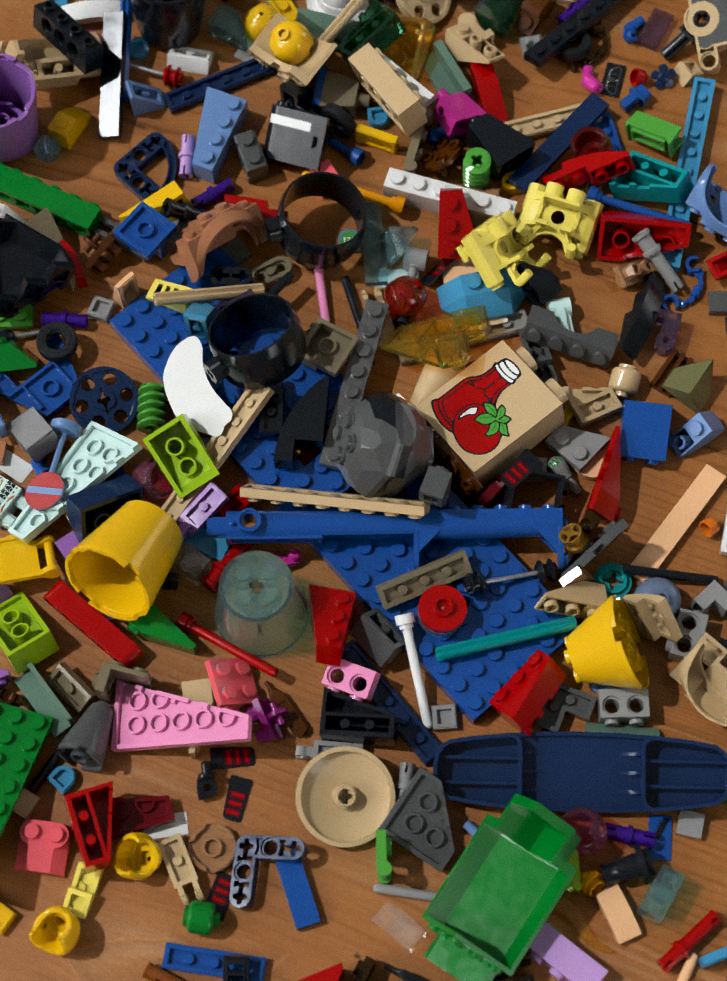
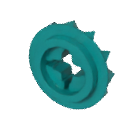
M607 563L600 566L594 575L596 580L594 583L605 585L607 598L615 594L617 595L615 598H622L628 594L632 585L631 575L623 574V566L617 563ZM613 573L615 581L619 582V584H615L614 588L610 590V584L605 580H610Z

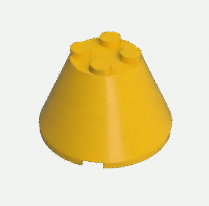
M615 594L607 598L567 637H564L565 645L568 649L564 650V657L568 665L572 664L574 678L577 683L585 682L643 690L649 686L645 655L640 656L637 643H640L641 640L630 613L621 597L615 598L617 597Z

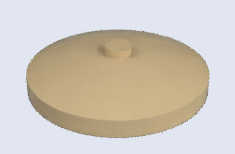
M338 746L320 752L306 764L296 784L295 804L301 822L314 837L336 847H355L365 844L376 837V830H378L395 804V788L388 769L375 755L353 746Z

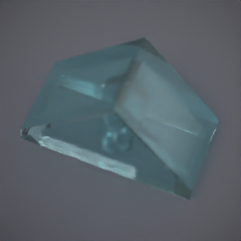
M416 226L388 227L378 237L386 266L390 268L401 258L419 230Z

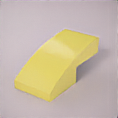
M79 861L63 906L70 909L75 916L86 919L104 869L86 874L82 861Z

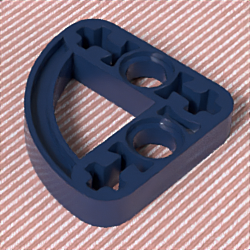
M157 132L148 135L114 165L116 178L141 201L149 197L148 190L152 195L161 189L141 171L162 153L165 154L168 161V172L161 188L172 181L177 182L178 165L175 152L169 141ZM153 142H155V143H159V142H160V145H159V146L156 145V144H155V145H152V143H153ZM139 153L146 155V158L142 161L134 159ZM120 169H128L130 178L128 177V174H126L124 171L120 172ZM137 180L145 182L141 188H135L133 183Z

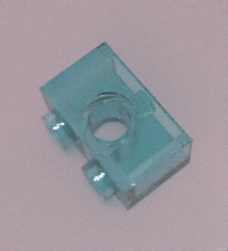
M663 863L638 906L636 913L658 925L664 918L686 876Z

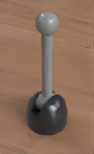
M10 329L0 330V337H6V340L15 341L17 338L35 336L40 330L15 334Z

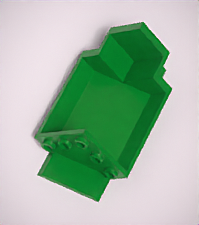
M517 793L514 794L500 818L487 814L422 916L423 919L429 922L427 927L437 934L424 957L459 981H493L496 974L500 976L502 972L512 976L578 871L567 862L582 839L575 833L576 830L539 802Z

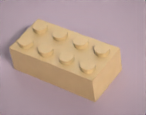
M368 42L348 58L349 63L360 84L401 131L409 137L428 122L425 115L427 109L422 104V98L416 90H410V85L405 77H399L396 74L397 70L390 61L388 63L385 62V57L378 47L374 49Z

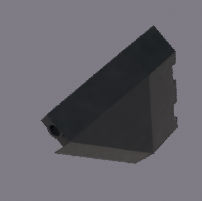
M6 213L4 218H0V317L13 318L20 314V309L28 304L33 306L48 297L47 293L57 287L59 290L66 287L75 271V266L62 245Z

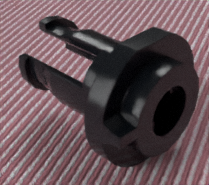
M638 843L633 845L635 853L614 859L604 865L601 863V872L606 887L644 877L646 884L652 883L651 876L656 875L648 848L641 849Z

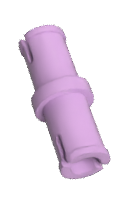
M183 134L181 136V152L178 154V159L180 160L179 177L187 179L188 175V179H191L193 177L192 161L195 136L187 134L186 139V134Z

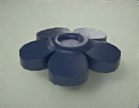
M661 64L658 67L659 71L654 70L651 73V78L656 80L654 86L657 89H661L663 86L671 88L674 82L669 78H674L676 72L674 69L668 70L666 64Z

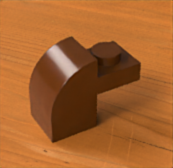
M524 0L521 5L522 10L513 27L528 36H534L542 19L549 17L557 0Z

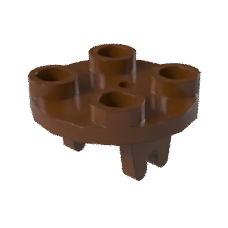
M446 138L439 140L435 145L436 148L421 158L425 169L435 171L439 177L444 176L446 178L449 175L446 166L452 162L456 163L458 161L460 164L463 162L461 156L463 145L459 140L448 141Z

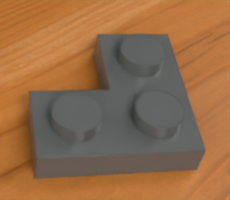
M561 684L553 699H548L542 708L544 713L540 719L536 718L534 727L547 732H558L565 713L588 722L597 697Z

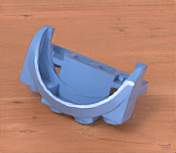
M711 163L701 174L685 203L690 206V211L702 216L700 223L705 225L703 228L712 234L717 232L723 235V240L727 242V190L712 182L718 166ZM714 197H717L713 205L712 199H714Z

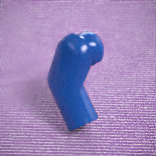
M642 16L635 18L624 26L623 38L626 42L633 43L637 40V30L645 25V20Z
M441 125L430 130L428 133L430 145L435 146L440 139L448 137ZM459 135L448 138L457 140Z
M42 458L37 463L31 460V466L36 475L49 472L50 468L44 467L47 464V459Z

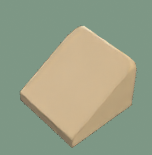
M695 60L680 61L674 68L676 72L675 78L682 87L692 84L695 76L705 77L704 72Z

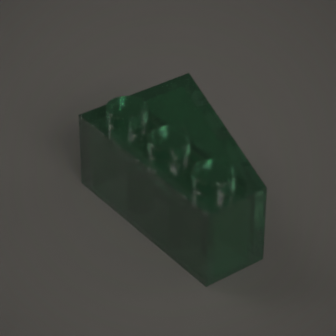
M378 0L368 1L370 5L365 12L360 13L358 23L354 28H350L337 48L346 65L351 69L348 58L368 42L374 49L378 47L383 53L406 32L398 14Z

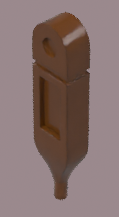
M266 681L265 685L268 688L271 703L276 702L278 708H287L288 713L283 716L287 727H289L295 737H304L307 733V727L302 718H300L285 694L272 687Z

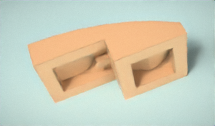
M617 883L594 894L602 914L607 919L614 938L619 945L642 934L633 912Z

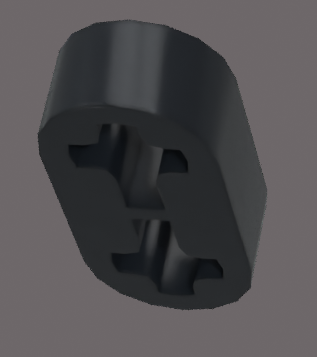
M216 266L209 274L213 287L253 283L252 273L245 267ZM219 274H223L221 281H217ZM241 275H245L246 277L244 279V282H240L239 280L241 278Z

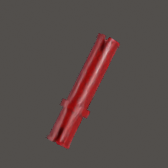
M710 910L679 941H674L671 944L672 948L656 961L659 966L662 965L661 969L668 974L682 959H687L690 956L689 952L723 922L721 917L716 918L718 914L715 911Z

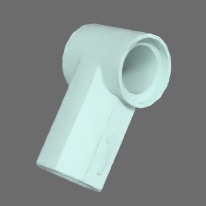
M570 297L548 300L546 302V309L555 312L558 322L566 329L574 332L571 319L572 305Z

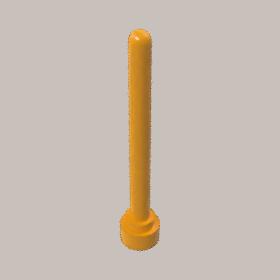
M304 171L302 172L301 176L311 172ZM357 187L364 199L387 205L389 209H392V212L401 214L406 197L397 195V197L392 196L391 198Z

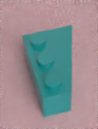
M633 150L630 152V157L636 169L613 178L609 183L613 197L620 200L681 204L693 187L688 170Z

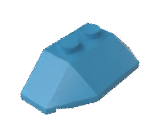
M505 267L500 270L504 277V285L494 291L486 287L479 272L460 275L436 288L441 311L449 313L467 323L511 316L521 305L526 295L521 287L514 284Z

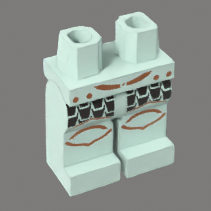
M0 475L1 530L3 527L6 529L10 528L17 519L13 514L17 509L23 511L27 506V502L22 488Z

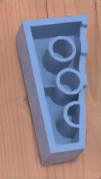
M207 86L192 161L194 177L215 184L234 145L233 136L240 133L249 115L246 99Z

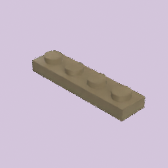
M462 549L376 585L375 589L383 609L386 610L422 595L432 586L448 584L466 576L467 573H473L467 554Z

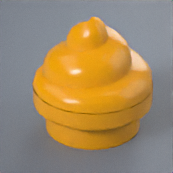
M590 870L581 871V890L585 894L595 896V893L604 889L605 881L601 873Z

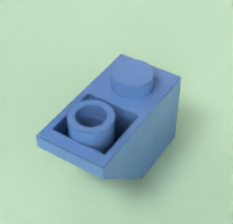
M713 411L699 412L668 439V442L677 456L683 458L709 444L725 430V427Z

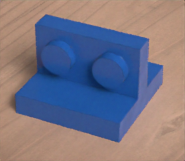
M142 201L113 231L115 238L149 261L154 254L161 259L168 254L166 241L177 231V225Z

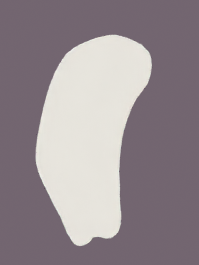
M196 336L188 337L174 348L167 361L163 374L165 392L176 417L181 414H187L197 431L218 437L223 433L224 426L232 420L233 414L231 409L216 394L207 379L203 367V347L200 340Z

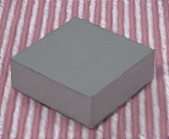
M95 295L86 313L88 318L108 324L116 308V301Z
M456 704L431 706L433 731L458 730Z
M679 810L675 835L700 840L705 814Z

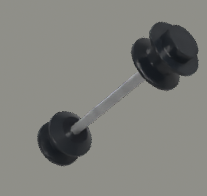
M549 558L546 560V564H542L540 560H537L534 571L491 579H486L480 571L476 572L475 577L467 573L466 578L463 579V588L466 593L473 597L475 591H479L481 595H484L487 584L530 576H535L541 584L545 583L546 578L550 582H554L555 577L558 576V567Z

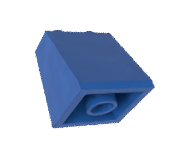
M623 399L620 421V456H622V461L636 462V458L646 459L645 463L659 465L660 461H666L673 405Z

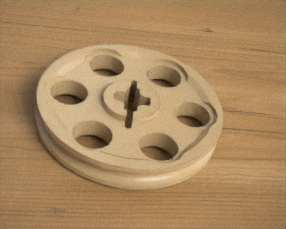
M396 0V3L401 13L410 22L419 26H429L441 21L450 9L451 0ZM432 5L438 9L437 16L432 13ZM415 7H418L421 11L420 18L415 14Z

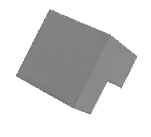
M714 580L693 599L690 609L706 614L711 609L722 619L727 615V591Z

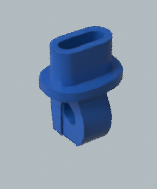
M642 84L636 88L631 87L629 94L620 101V108L628 113L637 105L643 107L652 95Z

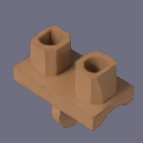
M640 259L615 266L613 268V271L616 273L615 282L620 288L644 283L646 275L654 271L651 261L649 259L641 261Z

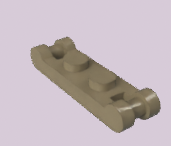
M425 107L427 109L425 115L428 122L413 132L404 162V171L416 174V162L421 161L423 154L421 145L422 143L426 144L429 131L426 130L432 127L433 111L429 107Z

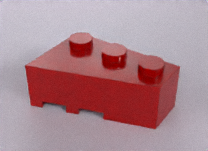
M440 188L438 258L461 259L456 247L463 246L462 238L474 230L463 189Z
M309 584L308 606L310 609V621L317 663L340 667L355 613V592Z
M538 649L511 676V679L494 694L489 703L506 722L529 737L532 733L530 727L536 718L540 719L544 713L542 711L544 704L548 699H553L567 675L550 656Z
M113 781L64 796L66 810L86 874L110 867Z

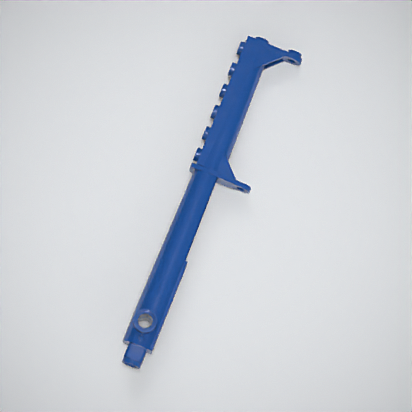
M552 504L543 505L542 508H533L532 505H520L518 508H509L508 505H496L494 509H485L483 505H473L470 509H461V506L458 505L447 506V509H437V506H430V512L422 516L421 519L408 518L407 514L386 516L384 512L376 511L374 514H364L361 511H257L253 508H246L242 511H226V517L207 518V537L226 538L227 544L323 543V540L413 538L414 569L419 568V555L434 540L538 537L557 554L558 570L568 567L569 564L568 553H564V544L559 538L561 529L567 525V517H563V508H556V505ZM249 523H255L253 527H246Z

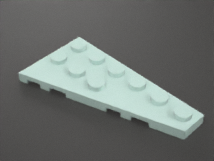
M91 421L56 467L55 473L63 479L65 485L64 495L60 502L44 511L32 509L27 504L7 531L12 536L28 544L67 511L66 496L99 485L143 448L139 443Z

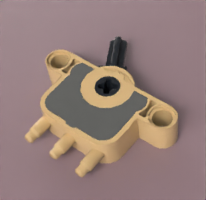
M688 0L689 8L684 14V24L679 28L681 33L664 47L660 53L668 61L689 42L693 45L696 43L699 63L703 72L708 75H714L721 68L719 52L727 50V0ZM699 20H706V23H699ZM707 60H716L714 66L705 67Z

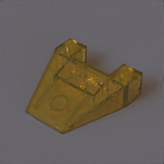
M485 305L396 327L383 340L380 348L442 369L452 368L453 370H458L465 367L472 357L468 342L480 343L486 340L492 329Z

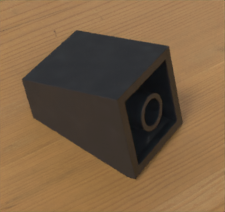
M488 113L483 116L477 115L469 122L465 142L470 149L479 147L487 150L490 154V177L494 183L503 178L506 173L519 168L532 155L535 142Z

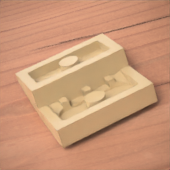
M629 594L622 597L641 637L654 642L661 636L675 642L683 637L666 597L654 594Z

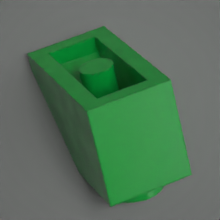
M0 337V372L38 367L39 359L14 340H6V337Z

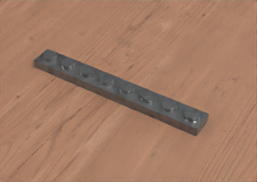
M369 299L366 301L356 335L359 337V343L350 355L319 460L320 467L340 471L333 459V451L336 445V439H333V430L336 425L342 424L345 414L363 400L389 310V304Z

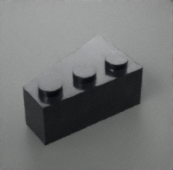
M324 687L319 730L322 741L396 747L398 721L394 713L368 703L359 702L350 696L338 694Z

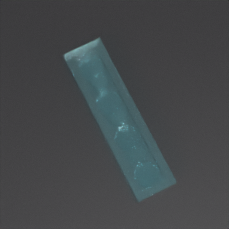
M366 203L367 226L362 238L365 286L388 285L381 204Z

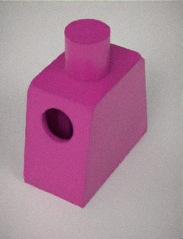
M443 88L435 95L438 103L435 107L434 115L448 137L467 133L470 120L477 115L483 116L486 114L464 92L449 94Z

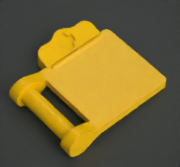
M11 534L0 538V585L37 578L54 579L59 577L61 570L56 563L54 536L44 535L30 541L28 544ZM37 548L44 549L47 566L41 570Z

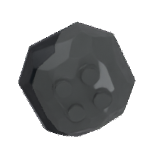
M378 392L367 397L345 414L342 424L336 425L333 430V439H336L333 459L346 482L365 497L390 498L395 496L412 482L419 481L427 472L429 465L432 466L433 429L426 425L424 416L415 405L394 394Z

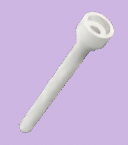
M414 613L394 616L396 626L399 625V629L403 631L422 723L427 729H430L433 723L412 627H414L413 622H415Z

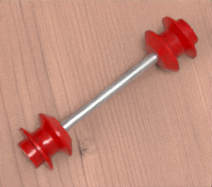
M132 63L129 65L130 68L162 76L165 86L173 83V88H177L184 79L181 67H178L175 71L172 69V65H168L164 72Z

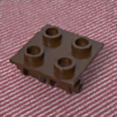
M453 451L438 465L452 473L451 490L465 505L483 488L482 484Z

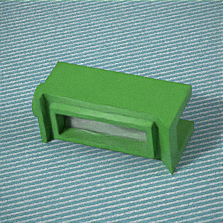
M636 110L633 116L629 117L626 121L625 129L628 140L632 138V140L663 152H668L670 158L674 156L684 142L683 138L678 137L682 127Z

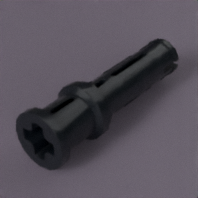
M166 198L161 208V214L164 217L177 218L180 222L195 220L199 214L208 212L207 210L193 208L187 202H174L171 198Z

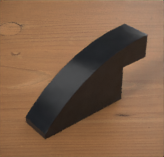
M325 376L314 384L289 413L280 431L273 460L276 469L294 470L296 448L323 450L330 393L329 377Z

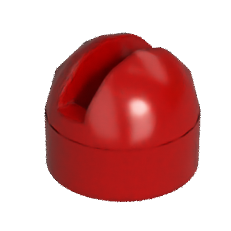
M634 68L629 76L630 84L634 86L644 85L648 80L646 71L639 68Z

